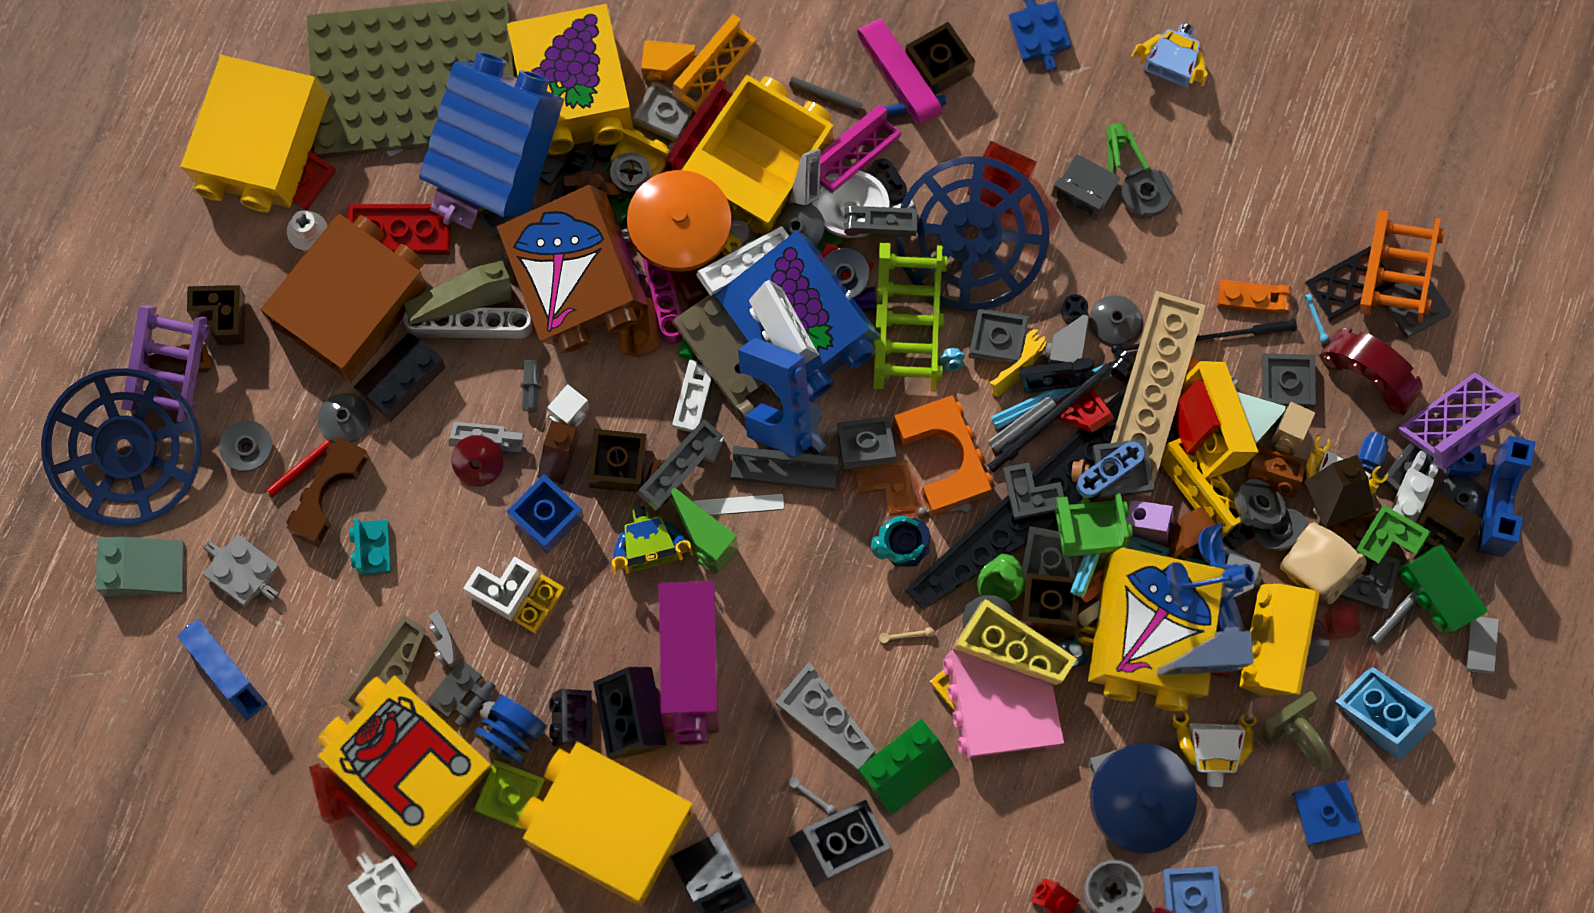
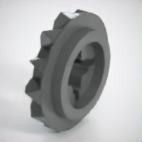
M633 152L623 153L612 162L610 168L612 182L618 186L619 190H625L628 193L637 191L651 178V167L648 161L640 154ZM630 164H632L633 172L638 174L633 176L631 182L628 179V175L623 173L628 170Z

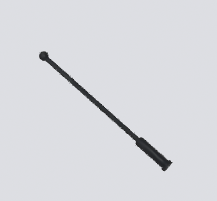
M1294 318L1289 321L1254 325L1250 329L1199 335L1196 341L1251 333L1256 336L1284 331L1294 332L1297 331V324ZM1115 344L1111 347V352L1115 354L1117 350H1136L1140 344L1127 346Z

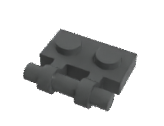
M460 659L427 702L447 718H450L455 711L459 712L460 716L456 719L455 723L463 729L468 721L472 722L476 717L475 713L483 702H488L492 697L490 694L496 685L488 680L482 688L479 687L477 683L482 678V675ZM472 692L476 696L466 707L462 702Z

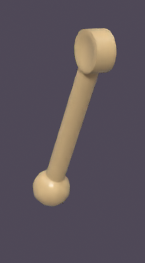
M928 627L924 631L888 635L887 633H881L879 641L882 644H887L889 640L919 636L930 638L934 636V630Z

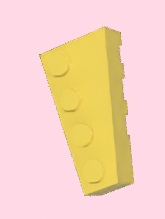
M986 599L980 603L952 649L1054 685H1058L1064 680L1077 659Z

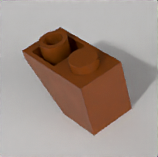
M1204 506L1185 514L1172 526L1170 558L1178 559L1183 557L1185 560L1194 555L1199 548L1198 539L1201 531L1208 526L1215 525Z

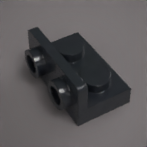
M560 689L552 693L549 700V710L552 712L549 736L552 739V746L558 747L563 744L575 745L576 742L587 746L591 745L592 691Z

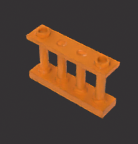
M1378 210L1360 304L1361 314L1371 315L1372 306H1392L1418 310V322L1423 323L1424 314L1429 315L1432 299H1427L1437 243L1442 244L1445 228H1440L1441 218L1435 219L1434 229L1393 224V221L1389 220V211ZM1396 234L1431 239L1432 241L1430 251L1426 253L1388 247L1389 244H1384L1385 237ZM1389 257L1427 263L1425 277L1384 271V268L1380 267L1381 259L1386 260ZM1382 281L1421 286L1423 287L1421 300L1382 295L1379 291H1375L1377 283H1382Z

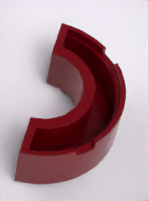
M1351 328L1339 329L1319 354L1323 362L1331 368H1337L1338 370L1350 369L1357 375H1363L1370 380L1376 389L1380 390L1387 407L1394 413H1401L1404 416L1423 390L1420 377L1417 376L1415 378L1411 373L1414 368L1397 351L1374 336L1362 331L1359 335L1351 333L1353 331Z

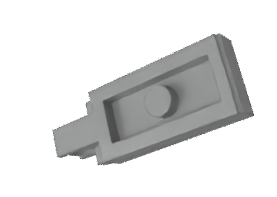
M454 422L449 436V446L453 447L459 441L471 435H482L492 439L502 451L522 452L524 444L523 433L510 432L505 430V426Z

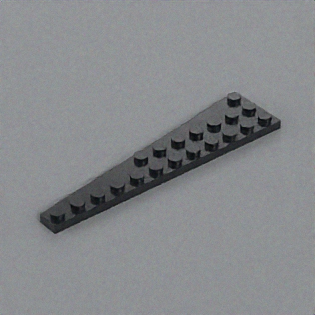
M1127 385L1106 404L1114 420L1092 433L1081 428L1077 430L1032 472L1035 487L1061 482L1064 497L1068 498L1069 505L1088 503L1100 495L1099 493L1093 498H1085L1078 493L1077 483L1072 482V466L1074 461L1079 462L1080 459H1085L1086 465L1093 467L1095 465L1093 445L1111 443ZM1173 422L1165 447L1168 443L1180 438ZM1097 477L1091 482L1085 481L1083 487L1094 490V484L1098 481ZM1007 495L906 589V593L923 610L927 609L979 575L982 568L1000 554L1009 555L1026 544L1030 526L1048 529L1057 523L1056 513L1014 520L1009 496Z

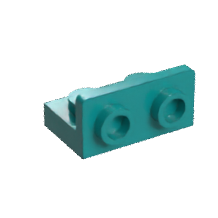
M359 518L353 519L354 527L349 528L351 543L355 542V552L351 553L352 568H356L359 576L391 573L388 520L361 522Z

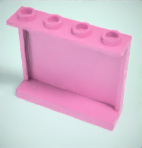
M951 650L945 656L943 669L945 675L949 676L948 696L950 701L954 703L953 723L959 730L960 738L957 740L959 753L963 754L964 761H968L972 757L1046 747V750L1057 749L1064 744L1053 684L958 650Z

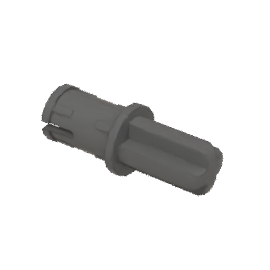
M537 360L524 361L523 382L520 384V387L523 389L522 410L529 413L536 412L538 409V390L541 389V384L539 383L540 362Z

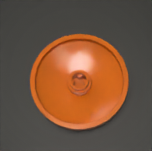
M667 171L647 180L634 194L627 213L628 233L636 251L652 265L664 270L677 272L694 270L711 262L725 247L731 231L730 206L722 190L707 177L691 171Z

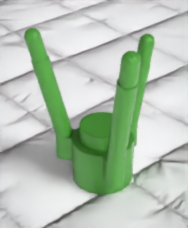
M1122 123L1108 126L1106 128L1108 138L1106 143L1109 171L1114 173V160L1116 167H1121L1119 150L1125 148L1127 142L1132 146L1144 169L1149 170V166L1134 140L1132 131H1127L1126 126Z

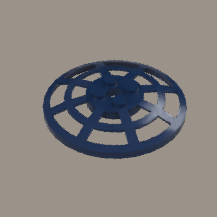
M965 156L950 159L936 165L924 173L912 185L904 197L900 208H908L912 198L924 183L934 194L923 208L919 222H917L918 243L923 258H932L927 248L925 234L940 235L944 247L942 249V256H947V259L951 256L963 263L961 278L947 272H941L942 279L960 286L959 301L950 300L940 295V304L963 311L992 309L1008 303L1032 284L1041 271L1047 257L1050 242V225L1047 210L1041 196L1022 173L996 159L981 156ZM974 164L972 179L958 180L942 188L933 178L937 173L950 167ZM984 166H993L1007 172L1016 178L1022 186L1012 194H1009L999 185L983 180ZM971 187L969 202L955 205L947 195L958 188ZM981 189L991 190L1004 200L991 209L987 205L980 203ZM1028 194L1033 198L1039 212L1041 235L1026 233L1024 216L1017 202ZM939 201L948 213L945 215L942 224L927 223L931 210ZM1010 208L1015 215L1018 232L1004 231L999 216ZM968 226H976L978 228L979 235L976 239L968 240L965 238L964 231ZM896 235L895 241L898 257H907L903 236ZM1002 241L1016 242L1012 256L1004 265L995 253ZM1024 244L1040 245L1033 267L1027 276L1018 283L1009 271L1019 260ZM987 260L996 271L989 276L972 279L973 264L982 263ZM903 267L914 285H925L922 280L931 272L935 273V269L920 268L915 273L912 268ZM1002 278L1011 289L1008 293L993 300L970 303L971 287L988 285ZM928 296L934 301V296Z
M117 368L87 375L69 386L59 396L49 411L43 427L41 455L44 470L52 488L60 499L73 511L86 519L100 524L133 526L163 516L186 496L200 468L202 440L198 421L192 408L171 384L145 371ZM130 376L149 382L143 395L131 392L111 393L105 378ZM93 382L95 383L100 397L89 403L79 413L77 418L62 412L65 404L78 391ZM159 386L178 401L185 411L188 420L174 424L166 410L153 401ZM132 400L139 402L134 417L128 415L120 416L114 401ZM104 405L109 419L104 421L98 428L84 422L95 409ZM149 408L153 409L162 418L167 427L154 432L144 422ZM56 421L72 427L68 440L70 460L54 465L52 458V436ZM192 430L195 452L193 465L190 473L176 467L180 452L178 434ZM83 432L93 437L91 442L92 452L78 457V434ZM170 437L172 451L170 461L167 462L156 456V442ZM122 439L129 441L131 444V450L126 455L121 454L117 449L118 442ZM96 463L106 473L99 486L89 479L83 471V466ZM150 466L164 472L156 483L147 489L144 488L140 474L145 472ZM74 470L81 483L94 493L88 507L80 504L68 493L58 477L59 474ZM171 476L184 483L181 490L171 501L151 512L148 496L161 489ZM115 478H130L134 493L119 494L109 490ZM104 499L117 502L137 500L141 516L116 518L97 512Z

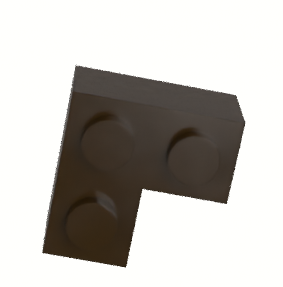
M188 286L187 312L191 319L194 321L195 318L207 317V321H213L212 336L218 345L244 344L245 294L241 286Z

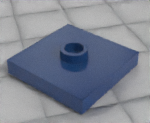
M1347 780L1293 793L1307 846L1361 833Z

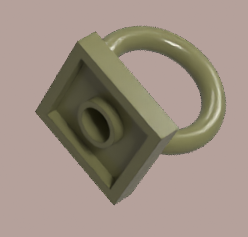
M1310 691L1269 718L1266 722L1263 737L1268 744H1271L1287 733L1289 737L1293 738L1304 757L1316 769L1327 772L1332 767L1330 753L1321 737L1307 720L1313 716L1318 700L1314 693ZM1302 732H1303V733L1305 734V736L1309 739V741L1311 742V744H1312L1313 747L1315 748L1317 754H1316V753L1312 750V748L1309 746V744L1307 743L1306 739L1304 738Z

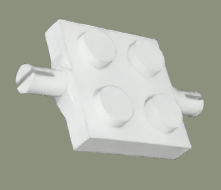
M366 852L361 854L366 864L360 855L356 858L364 872L359 879L348 885V888L364 913H410L424 902L394 855L383 863L375 865Z

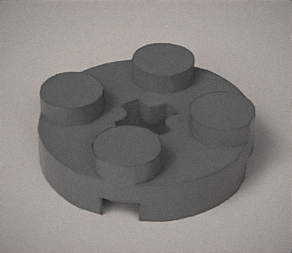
M1143 166L1137 167L1127 174L1122 183L1121 199L1123 204L1137 218L1159 215L1169 205L1173 187L1169 177L1163 171L1150 169V166L1149 170H1145ZM1145 186L1146 189L1153 190L1150 197L1141 194L1142 187Z
M1250 479L1235 491L1234 502L1243 524L1246 526L1253 525L1260 529H1273L1284 517L1286 507L1282 496L1278 492L1274 494L1268 489L1271 485L1262 480Z

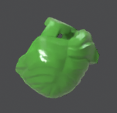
M1000 554L996 559L986 564L982 568L977 582L980 596H1000L1006 602L1017 599L1026 587L1022 566L1014 556L1008 554Z

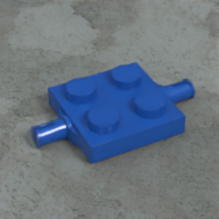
M1024 0L1026 5L1024 10L1008 14L1022 61L1024 63L1034 59H1043L1047 72H1051V67L1055 71L1057 66L1053 56L1058 52L1071 49V43L1057 0L1042 5H1036L1035 0Z

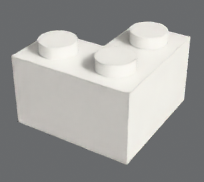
M514 557L500 579L477 566L463 589L468 597L512 622L525 597H528L538 581L539 574L537 569Z

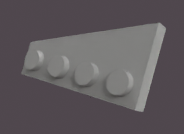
M810 662L807 663L775 702L780 709L857 771L876 751L875 747L856 722L852 720L844 706L833 695L828 685L821 679Z

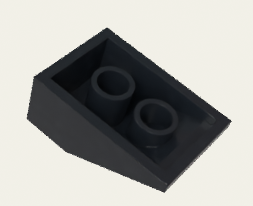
M867 800L813 823L789 837L813 887L891 848Z

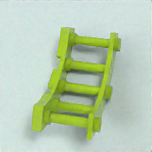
M880 243L875 328L880 337L875 340L873 389H884V379H889L890 376L931 378V391L936 392L937 381H942V366H938V329H943L944 313H939L941 272H946L947 256H942V246L937 245L936 258L897 257L895 254H890V243ZM895 267L935 269L934 286L893 284V281H889V269H894ZM893 294L934 296L933 315L892 314V311H887L888 297H893ZM891 324L932 326V344L891 342V339H886V326H891ZM890 352L931 354V368L890 366V363H885V355H890Z

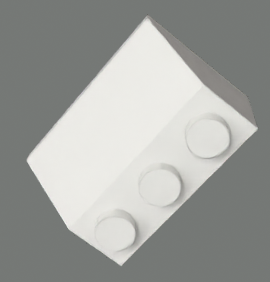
M770 280L764 282L749 299L753 307L749 310L757 323L761 322L765 330L762 331L765 340L768 343L804 356L805 363L819 356L783 289Z

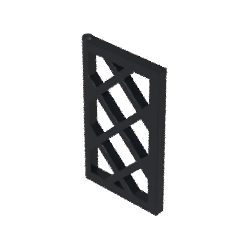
M1371 246L1305 282L1328 320H1332L1361 303L1362 297L1352 300L1349 299L1351 287L1364 288V284L1354 282L1353 278L1356 269L1367 272V266L1359 265L1357 261L1367 254L1370 256ZM1381 262L1380 267L1384 268V271H1387ZM1345 266L1351 268L1349 280L1334 276L1336 271ZM1322 279L1329 280L1326 293L1318 291L1314 283ZM1333 282L1347 285L1345 297L1330 294ZM1387 282L1378 288L1376 287L1375 291L1382 292L1395 285V283ZM1331 299L1343 302V307L1332 313L1328 307V301Z

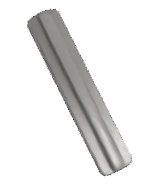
M1046 397L989 440V445L996 453L1000 452L1003 447L1008 443H1012L1056 406V403L1052 398Z

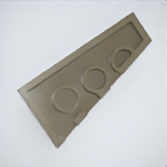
M403 615L341 703L358 714L363 708L355 701V698L375 677H378L387 684L395 675L405 685L426 629L406 615Z

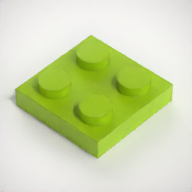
M494 760L474 811L526 831L517 825L518 820L531 797L539 798L546 780Z

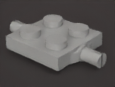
M239 534L222 549L211 540L207 541V544L204 545L203 549L210 553L214 559L203 572V576L245 608L254 597L261 593L270 599L271 602L276 600L275 597H279L280 593L268 585L271 577L279 569V565Z

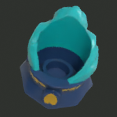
M907 516L894 517L880 527L879 536L872 539L871 551L876 558L881 560L887 558L896 567L917 566L930 552L931 535L929 528L923 521L916 518H909Z

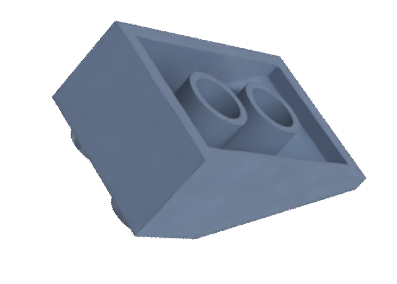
M1240 627L1225 628L1222 632L1214 633L1215 637L1202 642L1157 669V675L1235 672L1254 664L1250 631H1241Z

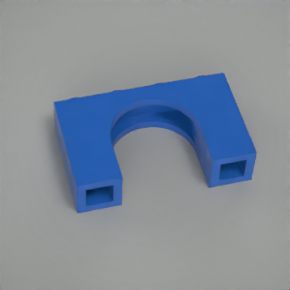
M754 338L738 349L740 372L770 385L779 396L783 405V411L761 403L745 415L747 437L797 457L812 445L805 357Z
M1509 436L1495 451L1477 552L1503 558L1519 542L1523 517L1513 515V507L1520 481L1532 466L1536 441Z

